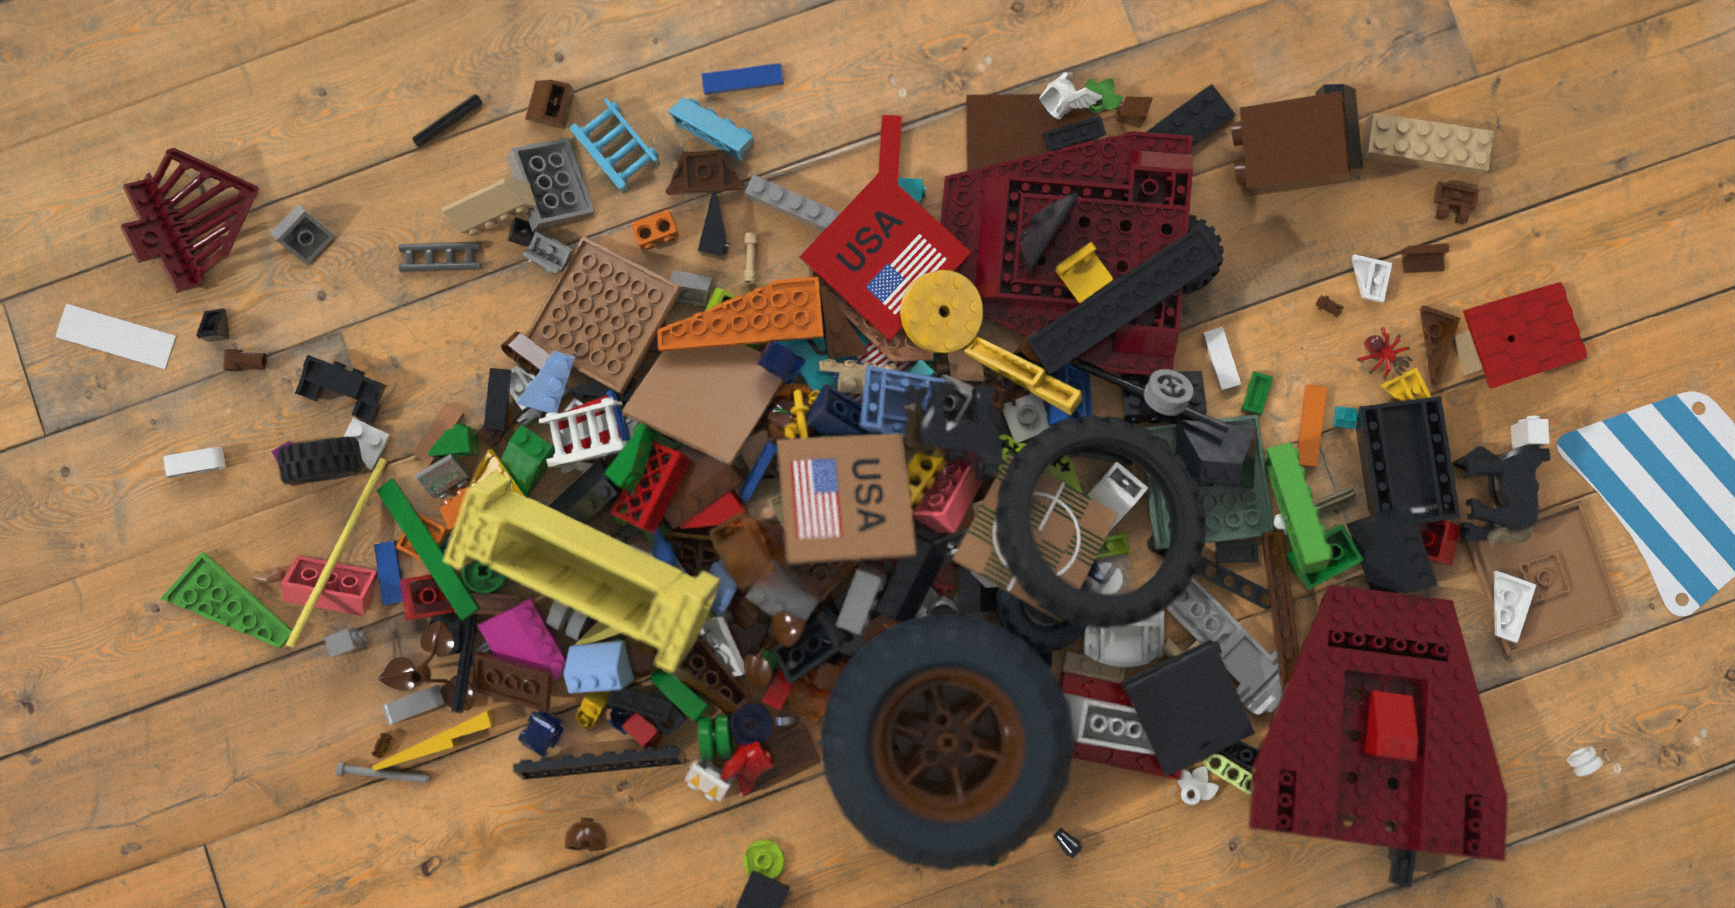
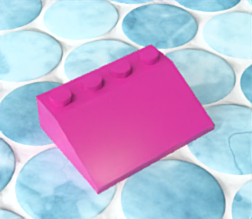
M533 595L477 625L495 656L551 671L552 681L564 675L567 654L552 628L546 625L547 619Z

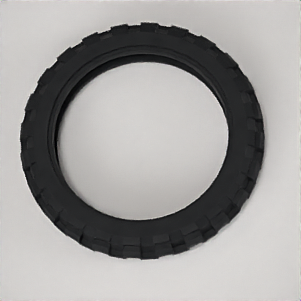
M1094 415L1081 416L1080 418L1067 419L1056 423L1033 437L1019 451L1007 468L999 488L996 508L997 538L1013 577H1016L1022 585L1021 588L1031 599L1034 598L1042 605V608L1055 616L1058 615L1065 618L1068 622L1094 628H1113L1133 625L1147 620L1165 610L1183 594L1191 583L1194 573L1197 572L1202 559L1201 553L1206 540V530L1204 529L1206 515L1204 503L1200 501L1198 494L1200 490L1195 478H1191L1186 469L1188 466L1179 454L1175 455L1169 448L1170 445L1159 436L1155 437L1150 434L1148 429L1138 424H1130L1120 418L1109 416L1104 418ZM1098 449L1111 451L1138 464L1158 485L1169 511L1171 523L1170 543L1160 568L1148 582L1138 589L1114 595L1084 591L1062 579L1042 557L1031 529L1030 505L1033 491L1040 476L1056 459L1079 450Z

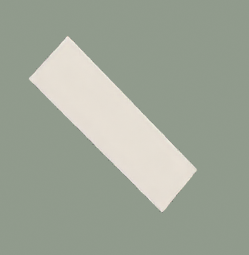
M66 304L55 337L165 369L176 336Z

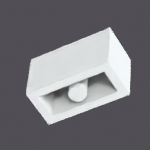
M1528 416L1527 419L1518 420V423L1511 425L1512 449L1529 445H1539L1542 447L1549 444L1548 419H1540V416Z

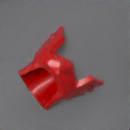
M758 742L745 746L741 745L735 749L733 757L724 764L721 780L725 781L739 773L740 796H744L756 786L757 780H759V776L774 767V762L769 752L763 751Z

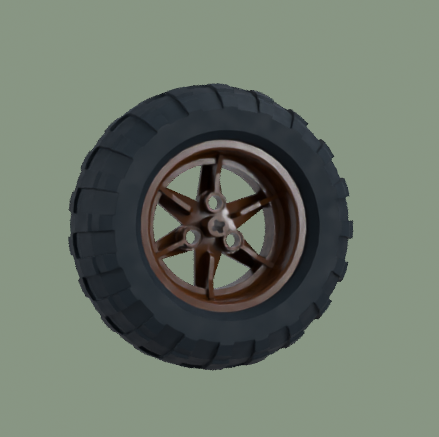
M926 615L891 626L872 638L855 653L838 676L827 701L821 731L822 760L825 777L843 816L875 848L885 851L903 863L913 866L920 865L937 868V870L952 871L955 868L984 866L992 863L994 859L1010 851L1014 852L1025 845L1028 838L1041 826H1044L1054 813L1053 809L1058 803L1062 792H1065L1070 777L1069 769L1072 753H1074V736L1072 735L1069 705L1054 673L1046 662L1025 641L1008 630L991 622L965 615ZM941 686L962 687L976 693L979 697L955 715H952ZM926 690L929 722L898 717L900 711L910 699ZM989 706L993 710L999 724L1000 747L971 734ZM939 714L947 716V722L944 725L936 723V717ZM893 731L922 745L902 771L893 754ZM943 738H950L951 743H944ZM965 741L972 742V750L968 752L961 749L962 743ZM935 750L937 758L932 761L926 759L927 751ZM964 758L996 760L989 774L980 783L966 790ZM940 764L952 794L930 792L917 786L912 781Z

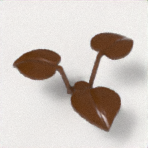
M735 595L732 599V615L735 623L742 629H750L753 627V624L769 625L768 633L773 637L757 656L749 654L744 660V671L748 680L758 689H763L771 681L773 671L770 663L765 658H761L762 654L776 641H779L784 646L793 645L801 636L806 620L798 618L789 612L780 611L769 621H758L756 619L759 617L760 611L756 604L742 595Z
M436 621L424 630L420 639L421 648L426 652H431L426 661L414 669L413 663L405 657L394 658L388 663L379 680L385 685L398 690H410L424 682L427 684L446 683L441 688V693L445 704L452 708L457 675L453 676L450 681L448 679H431V670L427 667V664L435 654L446 656L454 647V637L444 622ZM469 680L464 707L465 711L471 709L474 700V692Z

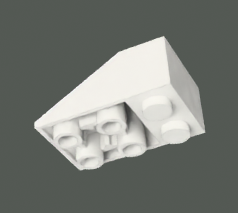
M1116 461L1112 463L1087 493V496L1118 513L1110 529L1111 531L1136 504L1148 487Z

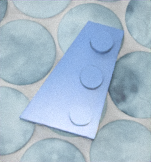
M554 351L533 381L529 383L524 393L517 399L516 404L547 413L557 412L575 359L574 356Z

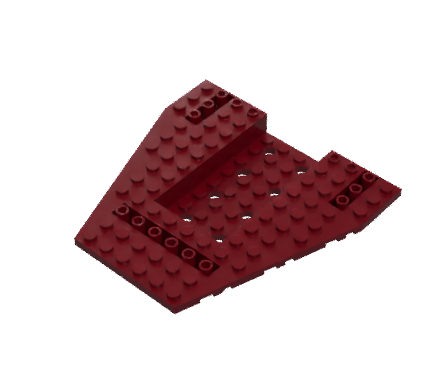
M1130 131L1118 136H1109L1097 141L1084 142L1055 151H1047L1039 155H1030L1001 162L993 166L989 165L980 169L945 176L941 225L971 251L970 255L954 272L965 276L976 287L982 301L983 318L1024 336H1028L1033 330L1038 333L1081 304L1076 300L1055 270L1059 264L1090 242L1096 248L1094 253L1113 277L1110 283L1099 290L1101 291L1187 234L1193 177L1191 155L1193 136ZM1073 193L1078 194L1075 207L1063 226H1059L1042 253L1045 263L1041 266L1037 265L1030 277L1026 276L1020 252L1021 241L1019 238L1025 229L1029 231L1033 225L1030 221L1036 212L1040 214L1043 208ZM1086 218L1089 220L1090 226L1088 228H1081L1078 221ZM1126 221L1130 223L1131 230L1128 232L1122 231L1120 229L1121 222ZM1169 225L1172 228V234L1164 235L1161 232V227ZM1119 262L1126 263L1127 271L1119 272L1116 269V264ZM1183 287L1076 358L1112 373L1151 376L1155 371L1161 369L1173 370L1180 330Z
M1328 585L1318 607L1316 617L1310 626L1311 629L1308 636L1305 638L1297 657L1291 677L1287 681L1286 689L1269 724L1268 732L1262 741L1258 756H1256L1253 763L1248 828L1505 862L1508 796L1453 600ZM1353 689L1360 692V699L1358 701L1351 697ZM1371 690L1413 697L1418 734L1416 761L1365 753ZM1352 730L1358 734L1356 742H1352L1349 739L1348 735ZM1349 772H1352L1356 777L1353 784H1349L1346 780V775ZM1391 777L1397 782L1394 790L1390 789L1387 784ZM1347 814L1353 818V824L1350 827L1346 826L1343 820ZM1388 820L1394 822L1395 828L1392 832L1387 831L1385 828Z

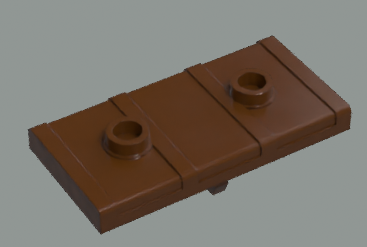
M758 607L760 615L756 620L769 621L773 619V616ZM731 615L727 622V627L743 662L747 655H757L768 635L769 625L753 624V627L750 629H742L735 623L733 615Z

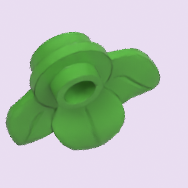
M1090 78L1085 85L1087 89L1102 95V98L1097 101L1099 106L1090 105L1087 108L1092 113H1100L1104 109L1113 110L1123 100L1121 95L1113 94L1114 82L1112 78L1103 80L1099 84Z

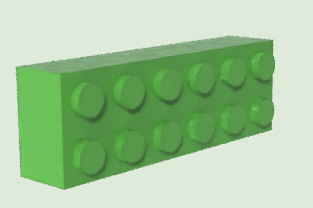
M1292 442L1267 448L1264 461L1300 573L1305 575L1325 570L1333 553L1330 544H1326L1324 538L1326 536L1323 524H1319L1317 518L1319 517V510L1312 503L1313 493L1311 487L1307 486L1304 480L1306 479V472L1304 467L1299 465L1300 455L1298 449L1294 448Z

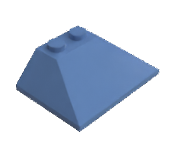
M867 365L860 427L874 435L902 434L904 439L905 428L908 422L907 414L902 409L906 405L905 388L908 385L915 386V389L929 387L922 401V407L926 412L927 404L932 394V385L937 381L946 382V379Z

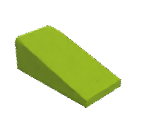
M1126 533L1106 536L1095 559L1130 553Z

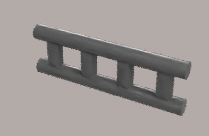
M481 243L399 244V252H406V264H399V271L420 272L481 269V262H474V250H480ZM466 250V262H454V251ZM426 251V263L414 264V252ZM434 251H446V263H434Z

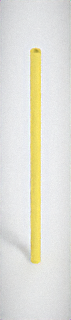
M380 458L286 643L287 646L295 647L387 463L385 459Z

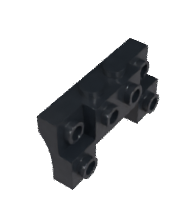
M307 355L295 394L318 402L325 387L356 399L357 402L351 415L374 423L381 407L379 403L386 385L364 377L365 372L358 369L346 370L347 365L337 361L331 364Z

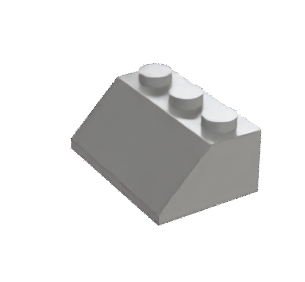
M771 559L745 597L773 617L777 612L786 611L804 620H807L819 602L773 559Z

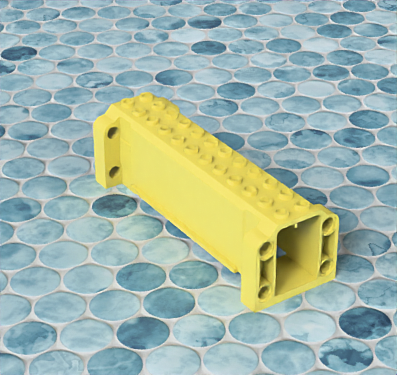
M496 471L468 487L443 560L444 562L458 569L463 568L474 559L485 564L490 563V568L638 640L642 639L661 648L655 664L670 672L675 670L692 649L714 602L721 579L705 571H702L695 579L675 567L531 498H526L511 490L513 482L511 478Z

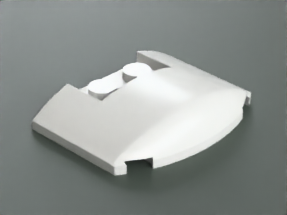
M1164 610L1147 620L1124 627L1094 628L1087 626L1084 631L1083 654L1090 656L1097 662L1117 667L1140 666L1150 663L1149 661L1157 656L1158 658L1164 656L1162 648L1164 645Z

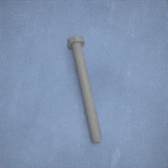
M341 761L338 763L336 775L342 777L344 774L421 783H427L430 780V776L425 774L382 769L373 771V768L348 766L346 762Z

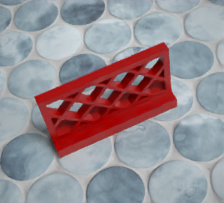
M653 442L652 447L656 448L657 455L648 458L646 465L648 473L643 475L637 485L638 492L630 495V492L623 489L610 513L652 534L655 533L691 461L684 454ZM671 454L672 456L668 464L664 465L663 457ZM658 460L660 468L652 471L651 463ZM661 473L662 475L658 483L655 484L653 476ZM649 479L650 486L643 489L641 482ZM652 491L649 501L645 502L644 495ZM640 497L641 505L633 508L632 500ZM627 503L629 511L620 514L622 506ZM642 510L643 513L637 522L635 513Z

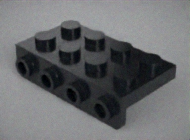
M1202 371L1179 372L1193 386V396L1188 402L1187 407L1206 415L1207 407ZM1121 374L1120 378L1142 388L1146 387L1151 377L1135 374ZM1121 387L1124 422L1130 424H1139L1140 422L1156 424L1161 421H1169L1170 423H1177V420L1198 421L1182 413L1178 415L1161 414L1152 409L1144 397Z

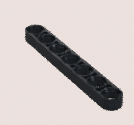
M1151 535L1147 539L1148 549L1165 558L1168 548L1155 550L1151 546L1153 535ZM1202 556L1198 570L1194 574L1260 608L1270 609V604L1265 606L1261 603V596L1264 594L1269 595L1267 589ZM1212 565L1216 568L1217 572L1214 577L1207 576L1206 568ZM1227 575H1232L1235 579L1231 587L1226 586L1224 583V578ZM1246 584L1251 585L1253 588V593L1250 596L1243 594L1242 589Z

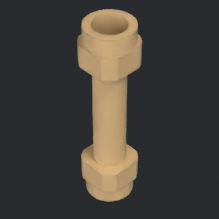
M746 233L747 265L746 271H744V282L755 283L757 278V272L754 271L757 234Z

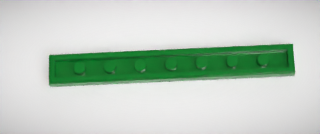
M391 478L376 490L460 619L462 621L467 620L481 609L454 567L443 561L445 557L444 552L397 481Z

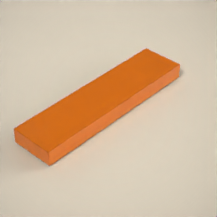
M1305 385L1297 445L1300 455L1298 462L1301 466L1317 467L1327 387Z

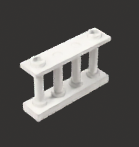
M605 398L601 400L602 403L561 414L552 412L546 414L545 418L539 419V423L550 424L555 449L554 458L547 459L548 467L559 468L621 452L628 441H622L619 438L613 408L622 406V401H616L614 398ZM603 410L606 412L611 437L609 444L605 445L600 442L595 412ZM587 415L592 440L591 448L584 449L581 445L576 417ZM564 420L569 422L574 447L570 454L563 452L558 422Z

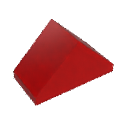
M635 712L621 726L643 748L655 747L664 738L640 714Z

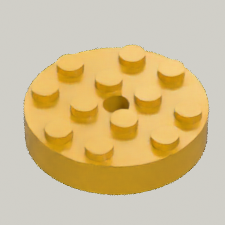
M939 270L919 276L908 286L902 298L900 316L903 328L914 344L929 352L949 353L962 349L975 338L982 323L983 306L981 297L970 280L954 271ZM942 307L944 313L948 314H943V316L941 317L939 314V308Z

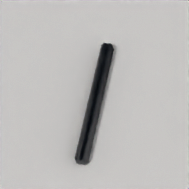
M473 614L465 620L451 710L453 713L464 712L478 614Z

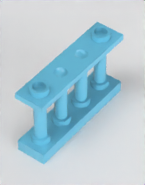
M606 98L604 102L608 109L585 127L579 128L575 123L569 129L623 194L629 189L625 184L628 182L627 179L651 160L658 166L660 164L657 159L659 155L653 147L648 148L619 113L622 111L614 101L611 103ZM614 114L620 121V124L597 143L596 141L591 143L588 139L590 133ZM627 130L633 139L610 158H604L601 155L602 149ZM639 145L646 154L624 172L617 174L613 169L615 167L614 164Z

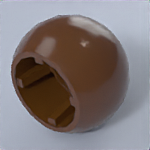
M628 636L624 640L633 675L646 677L657 672L660 666L656 665L655 662L661 648L642 639L638 640Z

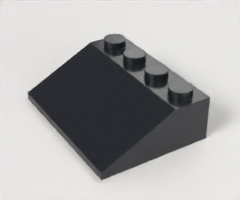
M1408 503L1347 523L1351 538L1363 559L1360 563L1370 590L1406 593L1438 585L1414 514Z

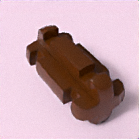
M384 732L381 733V738H378L371 755L376 758H382V753H385L390 743L389 740L392 739L391 735Z

